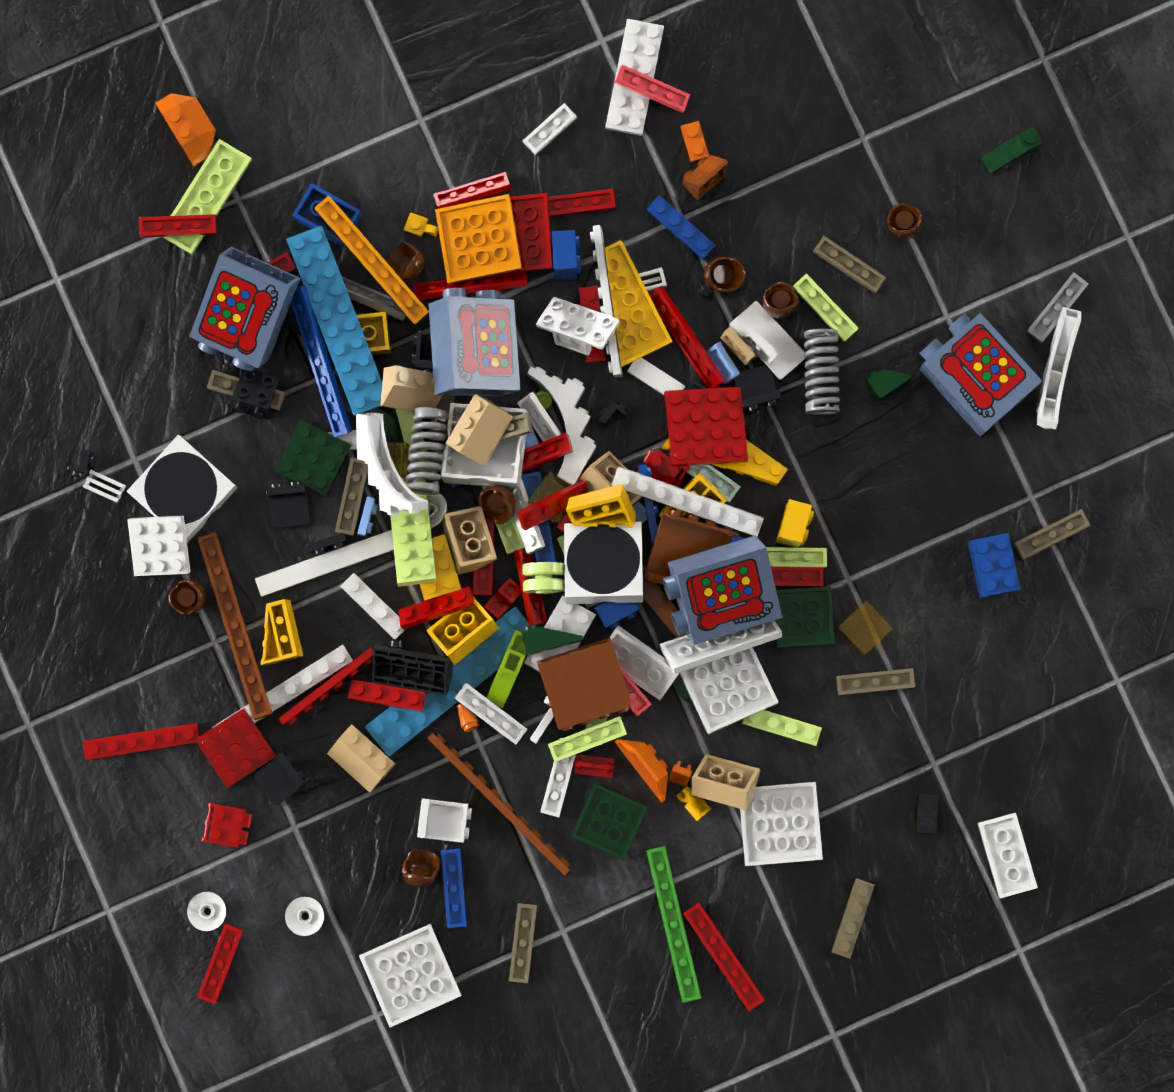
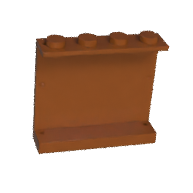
M670 510V513L663 511L643 577L648 581L663 584V578L671 576L668 562L729 544L733 535L739 536V533L734 531V528L725 525L723 527L716 526L717 522L708 519L702 522L698 521L699 517L693 515L681 516L679 511Z
M611 638L536 661L558 730L567 731L574 728L573 725L579 723L586 725L591 723L592 719L598 717L599 719H604L611 716L610 713L617 711L618 713L628 711L629 707H632Z

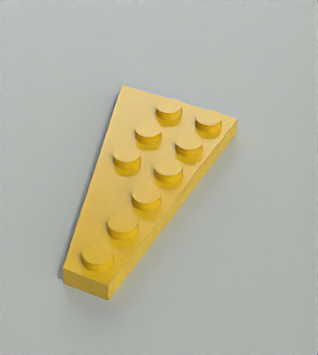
M622 240L605 247L604 252L613 315L620 321L616 328L620 364L623 367L672 343V340Z
M669 438L662 449L669 450ZM747 440L748 462L711 464L723 469L736 471L735 473L752 476L756 480L777 486L788 470Z

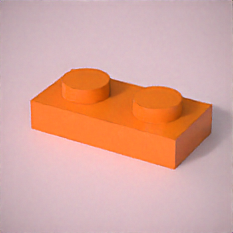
M699 121L682 125L680 128L690 162L700 161L704 157L708 158L709 154Z

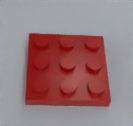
M245 708L195 739L227 788L276 756Z

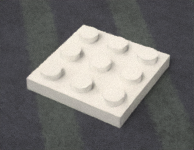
M184 516L128 519L134 576L190 573Z

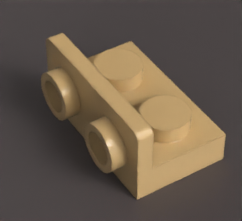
M729 327L720 337L745 366L757 357L753 348L742 340L737 330Z

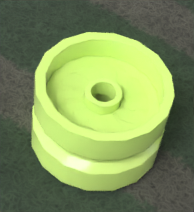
M558 562L523 564V575L535 578L527 579L523 582V592L536 594L564 592L565 581L553 577H560L565 574V564Z

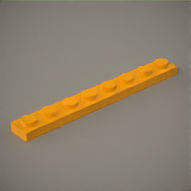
M327 196L314 207L414 325L429 313L426 307L330 196Z

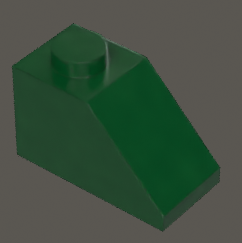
M882 369L879 372L875 370L868 375L869 379H867L866 384L876 399L880 401L910 381L912 377L910 374Z

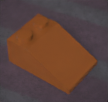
M710 155L708 158L704 157L697 163L698 167L694 171L690 169L683 176V185L697 200L703 197L726 176L728 162L725 159Z

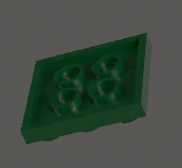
M300 420L275 471L294 481H300L306 487L327 496L352 445Z
M831 586L776 590L782 618L775 620L782 631V637L776 639L777 648L835 644Z
M595 783L571 837L624 860L648 807Z

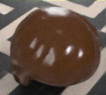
M899 203L889 211L887 224L894 236H897L899 239H911L922 229L923 217L918 208L911 207L906 203Z
M407 242L397 246L387 259L388 265L402 281L416 278L423 270L425 263L423 254Z
M716 257L704 268L703 277L706 284L712 290L730 292L738 290L743 285L746 270L740 260L736 258Z
M777 282L765 290L763 296L765 311L770 316L778 319L789 317L793 314L799 302L794 288L786 282Z
M497 484L486 487L480 492L479 505L486 512L489 519H495L497 521L496 524L501 525L513 517L516 509V499L510 489Z
M181 580L171 589L168 597L169 604L176 612L182 615L198 613L206 603L205 589L197 581Z
M427 849L410 851L402 866V875L405 881L414 887L423 888L430 886L437 878L440 858Z

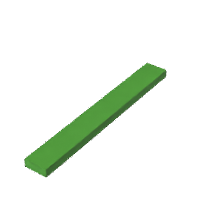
M663 846L646 850L682 1003L701 999L666 848Z

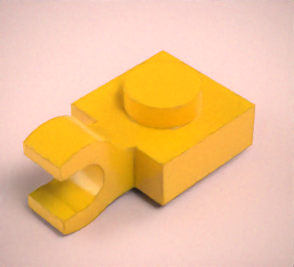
M411 212L404 227L405 232L421 238L424 233L437 237L439 229L434 225L428 224V218Z
M688 786L676 795L681 802L687 803L684 807L696 821L711 810L703 798L691 795V789Z

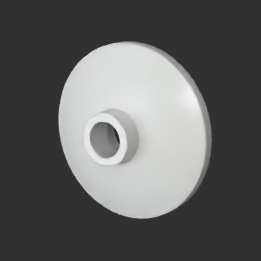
M441 494L427 495L431 528L442 521L447 510L446 500Z
M199 893L188 904V919L199 930H214L223 923L226 917L225 903L215 893ZM207 907L211 909V913L209 915H206L204 913V910Z
M299 897L293 900L286 909V924L297 935H312L323 924V908L313 898ZM304 912L309 914V918L307 920H304L302 918V914Z

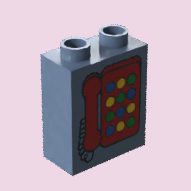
M230 247L219 255L189 337L199 341L198 348L208 354L219 355L221 351L234 357L232 363L238 368L247 371H253L255 367L260 368L271 357L301 278Z
M463 288L443 290L442 299L429 303L435 395L474 396V394H477L479 396L502 397L520 391L514 300L499 299V291L497 290L476 292V298L466 297V289Z
M964 313L948 328L954 335L948 342L942 345L936 338L920 352V355L926 361L919 370L981 437L1031 393L1042 380L981 313L973 320Z
M756 535L668 562L671 576L663 578V584L668 599H677L679 611L671 613L673 625L678 635L686 633L694 645L782 618L767 548Z

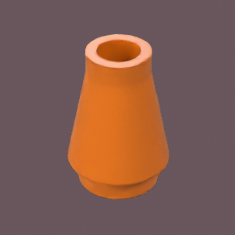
M457 705L461 729H464L465 732L477 729L479 727V720L475 714L464 705Z

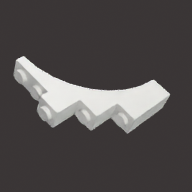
M1062 308L1050 344V355L1043 373V384L1036 402L1037 425L1045 429L1051 428L1056 430L1064 381L1081 322V311Z
M537 366L536 368L530 367L527 373L528 377L540 384L551 395L560 410L566 433L570 437L573 452L564 456L557 479L571 486L578 482V478L583 473L596 449L594 440L587 436L581 437L591 419V416L588 415L589 412L581 407L575 408L585 391V387L582 386L583 383L575 378L573 380L568 378L564 385L562 384L563 380L556 376L549 377L542 368Z
M376 412L357 414V459L363 460L365 464H368V485L376 486V489H379L380 510L387 512L388 515H398L400 511L409 510V513L415 514L421 513V510L428 509V501L418 497L407 487L394 466L386 442L383 414Z

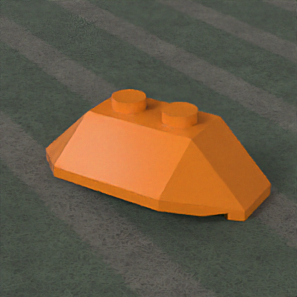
M171 93L156 102L155 104L192 165L195 167L205 161L211 153L216 130L197 98Z
M615 740L614 743L661 803L664 802L668 772L666 770L669 767L662 759L658 760L655 757L656 750L651 744L646 745L645 742Z

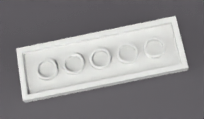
M627 19L616 77L620 66L625 65L654 78L664 30L663 25ZM614 83L605 129L642 136L650 99Z
M774 620L696 645L685 635L661 643L660 649L674 674L781 638L782 631Z

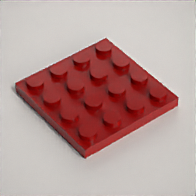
M540 193L510 197L523 269L502 274L554 269L548 194Z
M741 387L664 392L671 467L748 462Z

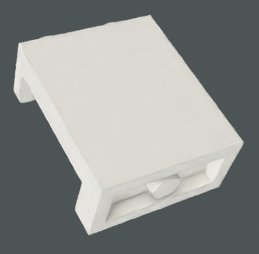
M422 799L417 837L464 843V840L469 837L470 828L466 827L467 820H471L472 808H469V804Z

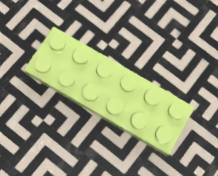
M219 139L171 216L215 214L217 217L252 161V158ZM205 235L169 236L163 238L193 255Z
M421 478L416 479V480H418L419 482H426L425 479H421ZM416 494L418 497L428 501L427 495ZM429 507L428 509L421 510V513L413 514L407 510L400 511L398 515H390L398 587L437 582Z

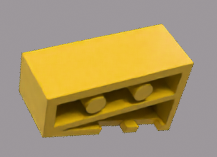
M699 472L683 488L721 503L727 502V497L702 472ZM666 505L659 513V516L662 517L663 511L670 513V510L681 512V516L687 517L688 514L697 516Z
M623 484L569 497L566 508L573 526H597L600 524L609 525V527L628 525V528H634L636 513Z
M283 599L266 604L265 635L262 645L263 657L261 665H271L302 657L303 652L291 600Z

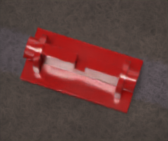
M576 754L574 774L612 778L614 759Z

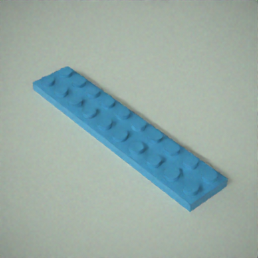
M322 225L287 238V243L303 285H306L310 303L354 417L357 414L381 407L382 380Z
M516 607L512 608L495 622L500 629L456 665L453 664L452 679L447 695L426 692L423 712L389 707L365 726L388 757L458 702L454 697L465 683L475 689L498 670L514 631L522 632L525 631V627L529 626L527 620Z

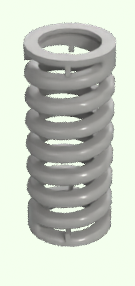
M833 329L807 330L804 332V337L807 339L804 347L808 350L804 354V357L808 360L805 362V368L809 370L805 373V378L809 380L805 383V388L809 390L805 394V398L809 400L805 404L806 413L812 415L839 413V405L829 406V403H838L840 401L839 397L815 396L823 393L839 392V387L815 386L822 383H838V377H819L815 375L837 373L839 368L834 366H814L820 363H837L839 361V358L836 356H814L820 353L838 352L839 349L836 346H814L819 343L838 342V331Z
M419 407L414 409L415 416L413 421L415 425L412 427L414 434L411 436L413 444L409 448L412 454L408 457L411 464L407 467V471L410 473L406 476V481L409 483L407 487L415 494L437 495L440 489L438 480L441 479V475L432 472H420L415 469L422 468L439 471L442 469L441 464L421 462L417 459L441 461L443 455L435 452H422L418 449L442 451L445 446L441 443L423 442L419 439L444 441L446 436L442 433L424 432L420 429L445 431L447 426L439 423V421L446 422L449 414L437 408ZM421 419H432L435 420V422H425ZM416 479L433 480V483L419 482Z

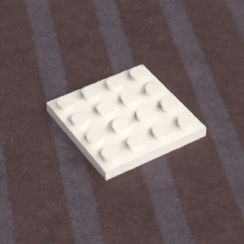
M753 647L679 673L708 735L779 703Z
M816 782L756 787L747 809H740L745 866L823 860Z
M431 924L359 955L389 1027L462 996Z

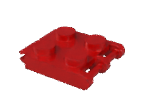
M650 449L643 460L650 467L652 478L670 485L674 483L676 487L682 485L681 481L685 473L690 470L689 466L671 467L670 456L659 449L656 452ZM681 469H683L681 475L679 476V478H678V480H677L676 478H677L679 472L681 471Z
M208 803V817L204 822L206 827L201 841L239 848L240 844L247 845L249 832L243 831V827L250 828L252 815L246 814L245 809ZM213 808H214L213 819H212V821H211L212 811H213Z

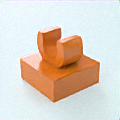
M678 761L673 766L669 781L687 787L692 774L690 770L691 765L688 764L686 769L680 767L681 761Z

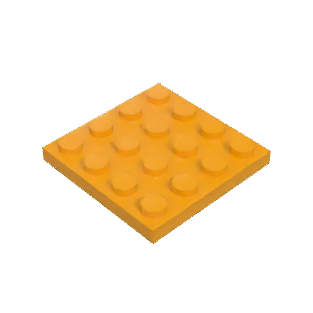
M509 194L435 209L448 284L523 269Z

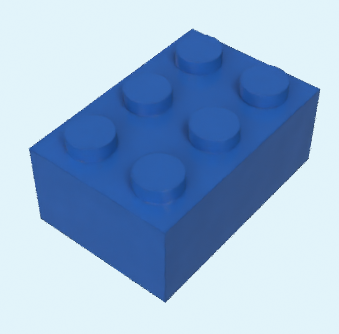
M311 183L292 215L294 220L309 229L322 225L327 239L344 248V242L318 214L314 207L327 196H330L355 226H357L363 216L361 211Z
M575 230L552 231L554 280H577V274H581L579 236H575Z
M1009 533L968 542L980 599L1021 590Z

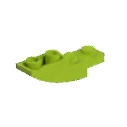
M517 630L513 633L486 697L501 708H503L526 656L522 634Z

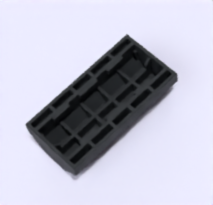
M375 645L373 648L372 683L447 695L452 679L453 663L449 657Z

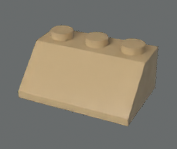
M401 366L384 368L380 406L414 412V409L419 407L436 408L443 395H435L433 373Z
M474 394L446 444L471 460L485 466L514 416L488 399Z
M608 451L592 463L578 479L580 481L584 480L588 490L593 492L612 487L618 466L627 468ZM626 490L632 506L643 498L641 495Z
M480 506L444 514L442 525L457 575L476 571L497 560L483 510Z
M352 724L327 753L369 792L396 765L395 762Z
M706 754L692 776L691 795L746 810L753 798L760 769Z

